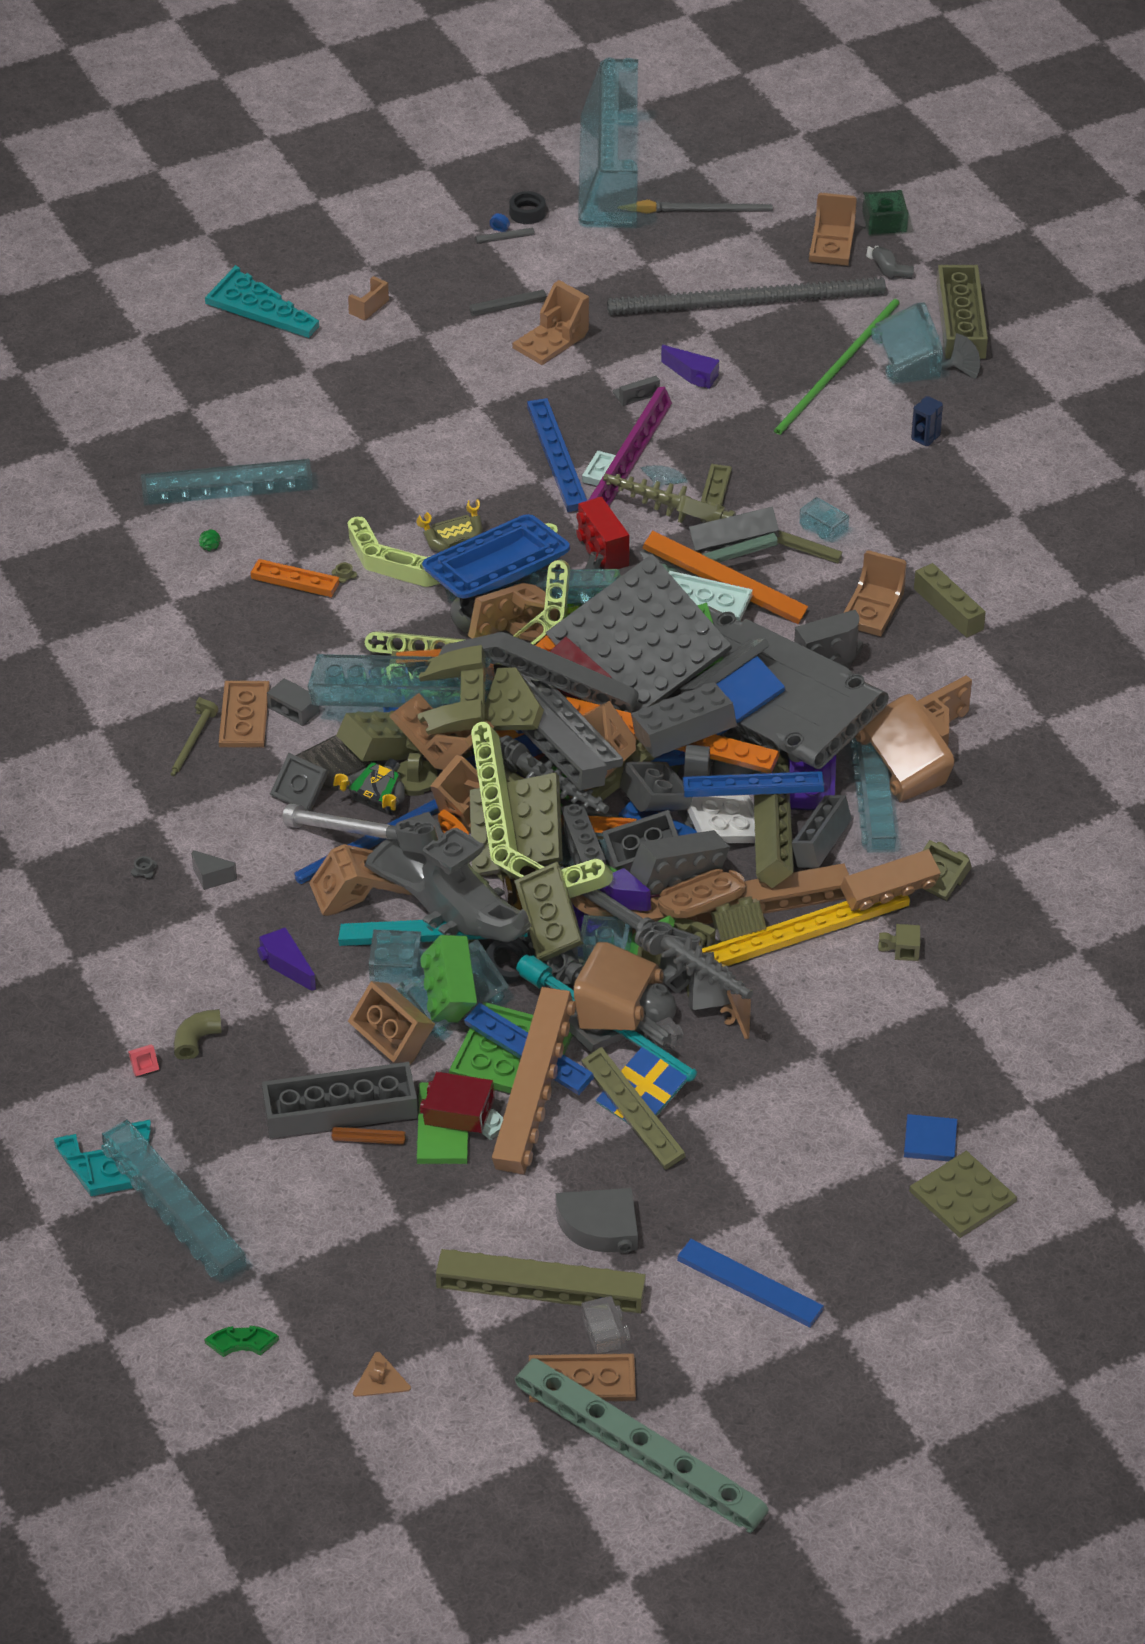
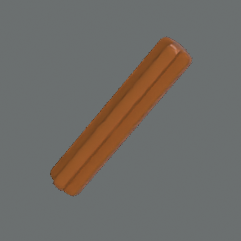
M334 1127L332 1128L331 1137L334 1141L404 1144L406 1134L404 1131Z

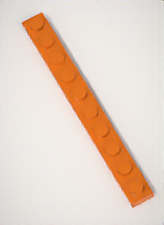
M571 697L566 698L581 715L600 706ZM616 709L635 736L631 713ZM715 734L688 744L709 746L710 759L764 773H772L779 758V751ZM687 745L675 750L686 752Z

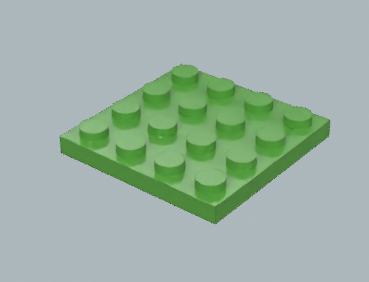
M486 1002L482 1003L521 1029L529 1032L533 1015ZM470 1028L449 1069V1073L493 1080L495 1090L511 1094L521 1059ZM570 1032L567 1037L564 1036L563 1055L573 1037Z

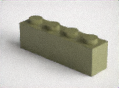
M934 563L915 571L914 590L966 638L984 630L986 611Z

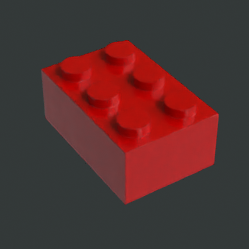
M603 497L578 503V513L576 514L578 529L576 534L578 540L585 543L588 554L597 552L595 561L598 554L604 556L600 567L605 572L628 567L630 535Z

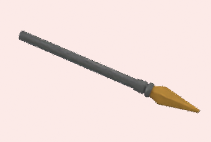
M643 200L618 205V208L646 214L652 212L660 213L661 211L772 212L773 204L661 203L660 201Z

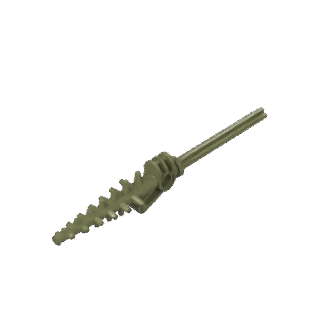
M605 473L603 481L607 482L606 484L618 486L619 491H623V489L631 491L630 497L634 498L636 494L643 496L642 503L644 504L647 503L648 499L654 500L655 510H658L661 504L667 505L666 516L670 517L674 508L679 511L678 522L680 523L683 522L686 514L700 518V521L704 523L736 515L735 511H728L724 506L709 501L704 503L686 496L687 486L684 485L677 495L672 493L674 484L671 483L666 491L659 489V481H656L654 487L646 485L647 480L644 478L640 484L633 482L634 477L631 476L627 480L620 478L621 475L619 474L613 476ZM779 530L780 537H777V543L835 563H839L842 558L843 551Z

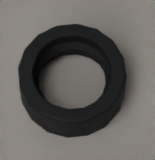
M532 191L516 193L509 200L510 218L524 225L542 221L546 216L545 198L539 193ZM534 206L536 208L531 210L520 209L519 207Z
M519 939L508 943L493 940L483 957L486 973L490 978L502 984L514 983L520 980L522 977L517 970L508 972L497 966L494 961V953L500 948L510 949L516 953L520 960L524 955L531 956L525 943Z

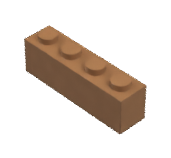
M927 849L846 876L840 888L851 911L857 909L866 910L875 903H887L896 896H908L917 889L933 887L941 872L930 850Z

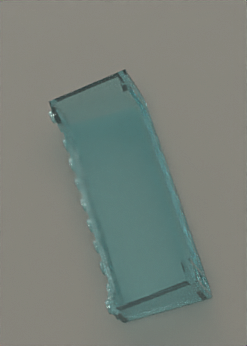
M606 58L601 61L581 112L578 224L585 228H637V163L631 159L618 160V126H637L638 59Z

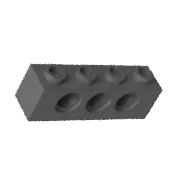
M583 803L560 807L562 834L574 864L577 865L589 860L599 859L606 865V859Z

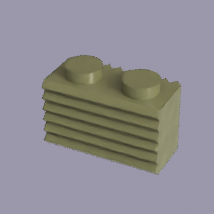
M752 896L744 897L738 900V904L730 906L729 903L717 906L716 910L711 911L717 938L722 942L766 929L759 900L752 899Z

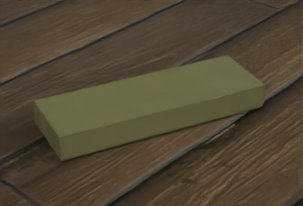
M711 464L701 502L706 503L709 501L722 506L732 472L731 466Z

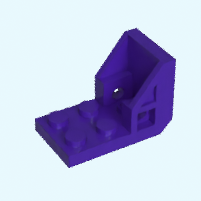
M836 755L821 769H816L802 761L792 762L788 756L789 773L821 771L824 782V792L790 793L791 810H815L825 795H835Z

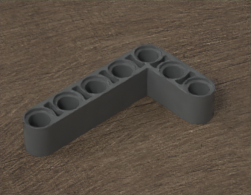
M686 746L684 777L711 776L713 759H710L709 746Z

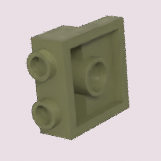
M929 840L922 851L930 850L941 874L933 887L924 890L947 901L955 887L961 885L972 868L969 857L963 852L958 851L956 853L942 842L935 843Z

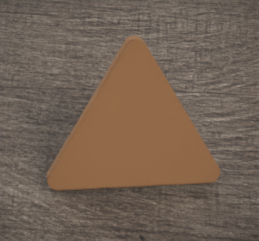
M727 990L731 1004L724 1005L720 1012H730L732 1017L727 1018L725 1024L730 1025L737 1019L744 1038L749 1039L751 1000L742 999L741 995L731 994L730 990Z
M375 1352L355 1387L353 1395L359 1397L407 1392L411 1390V1386L380 1352Z

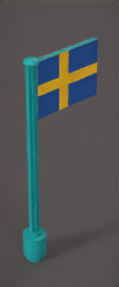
M524 955L519 960L516 970L522 978L538 988L548 986L552 989L570 991L572 999L575 1001L574 990L554 978L550 966L535 956ZM615 1030L640 1047L639 1051L621 1072L657 1116L687 1081L690 1082L696 1078L697 1070L690 1068L634 1030ZM602 1092L595 1100L596 1103L628 1123L607 1095Z

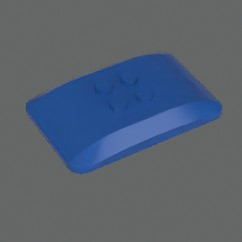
M527 514L424 559L422 566L428 574L456 597L470 598L491 593L543 569L568 553L570 544L537 517Z

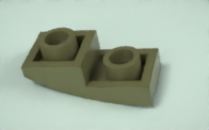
M672 917L675 920L674 928L699 936L701 938V946L706 948L715 945L716 929L697 921Z

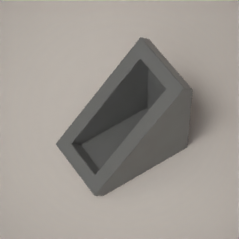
M195 850L192 851L193 870L203 890L233 882L237 879L235 862Z

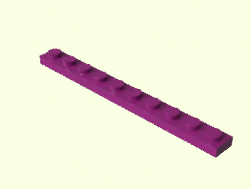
M666 387L657 388L605 473L613 476L619 474L621 475L620 478L623 479L628 477L672 404ZM602 477L589 500L602 496L608 506H610L619 491V487L613 484H606L607 482L603 481Z

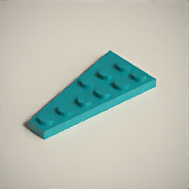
M236 265L205 297V304L307 338H310L319 328V320L304 310L296 309L292 302L284 301L280 294L262 282L254 281L250 274L242 273Z

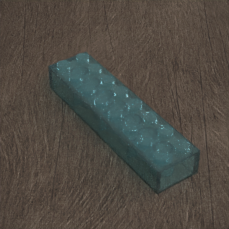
M317 654L307 687L312 704L318 706L399 708L420 693L432 708L460 702L461 677L420 682L419 674L426 671L429 666L427 661L434 657ZM485 658V702L495 677L492 658Z

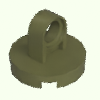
M409 753L408 760L400 763V768L397 771L405 786V794L409 796L424 795V792L431 789V784L438 777L436 768L428 761L422 760V754Z

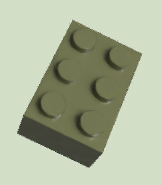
M394 711L346 713L336 735L362 761L408 760L409 753H416V751L406 747L407 736L389 717Z

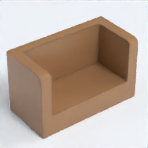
M372 276L370 278V291L362 298L352 294L348 296L349 314L364 321L389 301L388 282Z

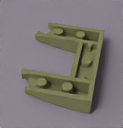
M482 645L461 648L431 658L427 661L429 666L426 671L419 674L420 682L461 677L460 702L437 707L418 714L420 723L426 721L429 725L426 729L428 735L472 730L477 723L485 722L486 656Z

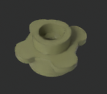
M342 562L337 564L335 569L332 570V575L339 577L340 583H345L351 578H356L357 572L353 571L350 563Z

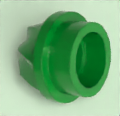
M209 529L200 534L199 544L201 548L210 551L219 547L221 538L215 530Z

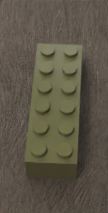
M938 265L936 285L945 359H951L956 333L970 339L977 347L980 359H986L988 338L978 265Z

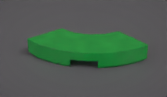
M250 1325V1328H234L231 1326L214 1332L204 1340L206 1345L222 1357L241 1350L251 1351L261 1356L279 1340V1336L268 1329Z

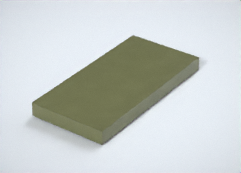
M558 862L514 880L522 908L526 911L529 922L532 924L529 932L539 960L542 962L584 944L562 869Z

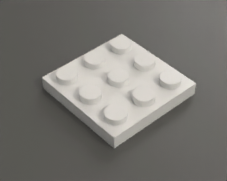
M749 795L693 797L687 811L697 833L715 830L726 843H755L754 805Z

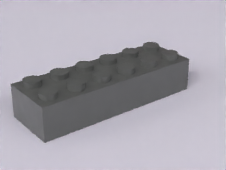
M409 1062L262 1082L263 1103L269 1139L328 1131L334 1127L350 1128L418 1118L417 1097Z

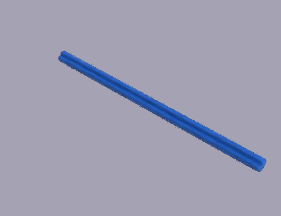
M431 800L389 822L387 825L395 826L402 820L429 812L431 816L440 812L436 800ZM365 835L348 845L370 849L385 841L386 838ZM327 856L294 873L295 880L299 884L311 880Z

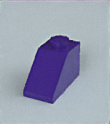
M625 868L613 872L612 882L608 886L600 888L601 892L629 910H651L650 890Z

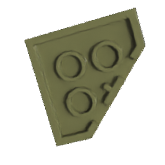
M516 667L497 668L485 702V720H488L494 726V731L538 729L544 709L537 701L535 694L524 680L521 672Z

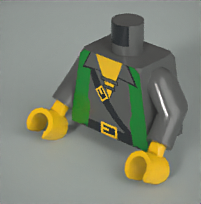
M388 759L384 767L371 763L367 768L353 775H335L333 786L340 785L341 791H346V788H349L353 800L388 815L396 810V806L405 801V786L402 783L400 774L397 773L400 764L394 759Z

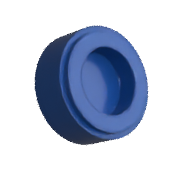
M500 213L494 214L489 222L491 228L499 232H506L510 226L509 219Z

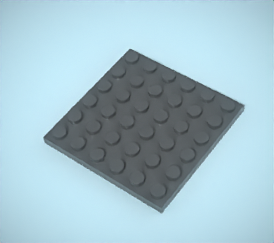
M653 554L649 555L545 632L555 646L564 637H567L605 670L612 679L636 689L639 698L633 712L639 711L643 707L660 703L732 649L731 644Z

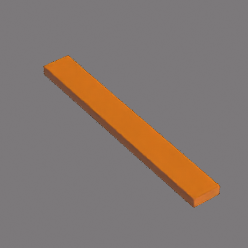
M653 530L643 545L642 549L701 578L752 589L751 602L796 624L800 623L807 611L808 606Z

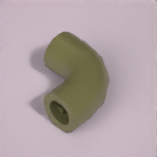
M220 1009L194 1013L180 1024L176 1030L173 1044L175 1057L180 1060L195 1058L199 1053L198 1040L202 1036L222 1033Z

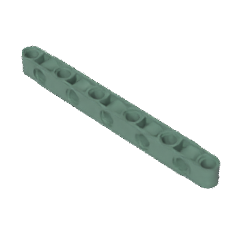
M532 1358L515 1377L517 1386L525 1393L685 1495L740 1528L742 1526L745 1527L747 1532H753L768 1514L769 1509L760 1498L542 1361Z

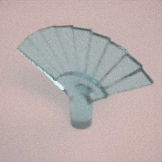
M662 465L640 467L653 481L650 487H654L656 481L660 482V487L670 483H688L685 476L674 468Z

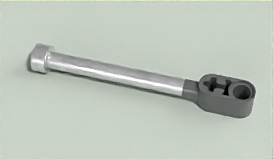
M288 804L283 811V822L289 827L300 828L305 824L399 841L400 848L409 852L423 854V848L433 840L438 841L434 824L407 819L393 826L306 811L302 805Z

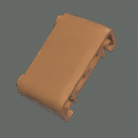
M912 694L903 695L886 705L855 736V739L863 745L872 743L892 773L889 789L899 802L946 784L954 766V757L951 750Z
M597 942L574 984V999L579 1029L636 1030L639 1022L644 1018V1008L640 1006V999L648 984H660L663 982V970L659 968L658 964L611 943Z

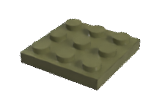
M967 1150L910 1185L909 1191L959 1238L1017 1202V1196Z

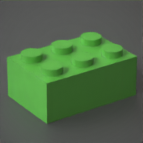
M440 935L421 956V967L424 968L425 975L424 988L427 990L428 996L427 1010L430 1013L432 1022L458 1023L477 1004L467 936Z

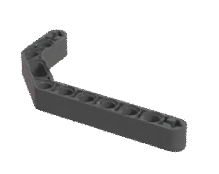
M504 632L446 644L439 653L441 655L461 648L482 645L486 656L485 666L500 663L509 668L516 667L525 675L590 703L602 705L610 701L615 709L632 713L639 698L638 692L633 687ZM452 678L430 680L426 688L447 691Z

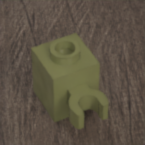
M896 924L895 936L886 932L879 933L878 950L886 952L895 949V960L919 961L920 925Z

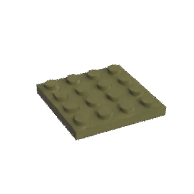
M551 773L507 782L517 851L540 865L562 861L559 775ZM480 788L471 789V836L485 845L482 853L472 860V868L482 877L503 873L490 857Z

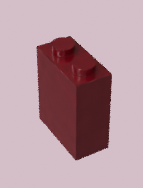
M436 1071L433 1081L428 1083L426 1099H422L420 1104V1113L423 1114L424 1124L482 1133L496 1097L494 1082L490 1079Z

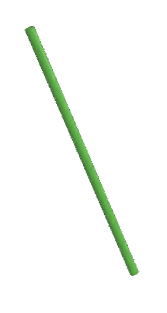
M893 299L774 429V433L781 435L897 308L900 304L899 300Z

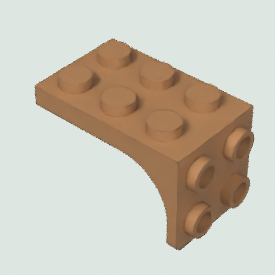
M830 193L818 194L809 262L837 265L849 264L855 230L857 203L855 196Z
M869 550L865 552L860 581L844 613L852 610L857 611L859 614V631L882 636L904 595L907 566L905 560Z

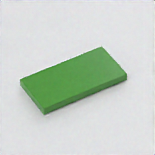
M420 1082L417 1164H467L468 1131L424 1124L423 1114L420 1113V1104L422 1099H426L429 1082Z

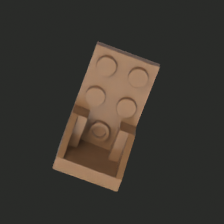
M561 280L555 282L540 311V325L513 342L512 348L538 364L543 365L584 338L589 330V296Z
M522 583L477 597L468 636L470 638H477L507 630L512 635H515L544 610L546 592L536 585ZM553 608L549 613L552 620L557 621L560 619L561 614L558 609ZM538 622L534 623L519 636V639L534 641L543 633V625Z
M967 675L917 701L947 746L949 742V723L957 717L965 716L969 712L972 679Z
M418 693L395 710L389 717L434 768L444 770L456 755L463 757L473 749L472 730L428 735L426 729L429 725L426 721L420 723L418 714L433 708ZM485 720L486 723H488L492 728H494V726L488 720Z
M610 701L582 715L621 755L623 762L636 750L635 736ZM616 768L607 770L606 777H608Z
M456 755L430 787L439 811L441 812L444 809L450 812L471 833L470 790L480 788L477 770L464 757Z
M345 844L331 849L309 882L321 913L325 916L337 914L364 901L372 887L379 890L393 891L398 894H412L404 887L382 878L364 866L368 855L373 852L372 850Z

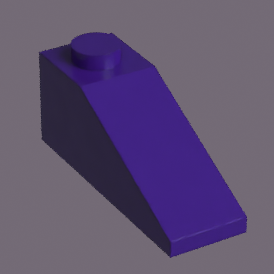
M662 345L661 362L689 383L698 387L711 388L719 375L718 359Z
M286 927L259 937L260 947L257 948V951L262 961L266 960L270 968L311 991L316 990L315 974Z

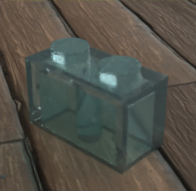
M816 497L800 508L799 524L804 529H809L816 533L821 539H826L832 543L848 531L849 515Z

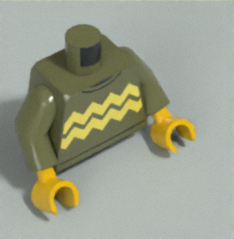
M476 499V508L470 506L469 500L467 502L466 509L471 513L472 517L464 515L429 526L432 517L426 512L424 514L426 521H423L420 515L416 521L419 527L424 528L425 531L423 533L429 547L438 553L483 533L481 518L477 513L480 507L478 499Z

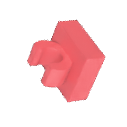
M152 1044L128 1051L135 1076L159 1070Z

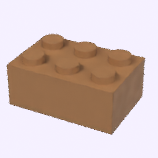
M375 981L369 983L348 1020L356 1030L393 1063H413L435 1026L434 1022L389 983Z

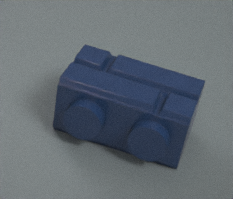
M926 396L913 407L911 439L913 441L929 446L941 435L942 402Z

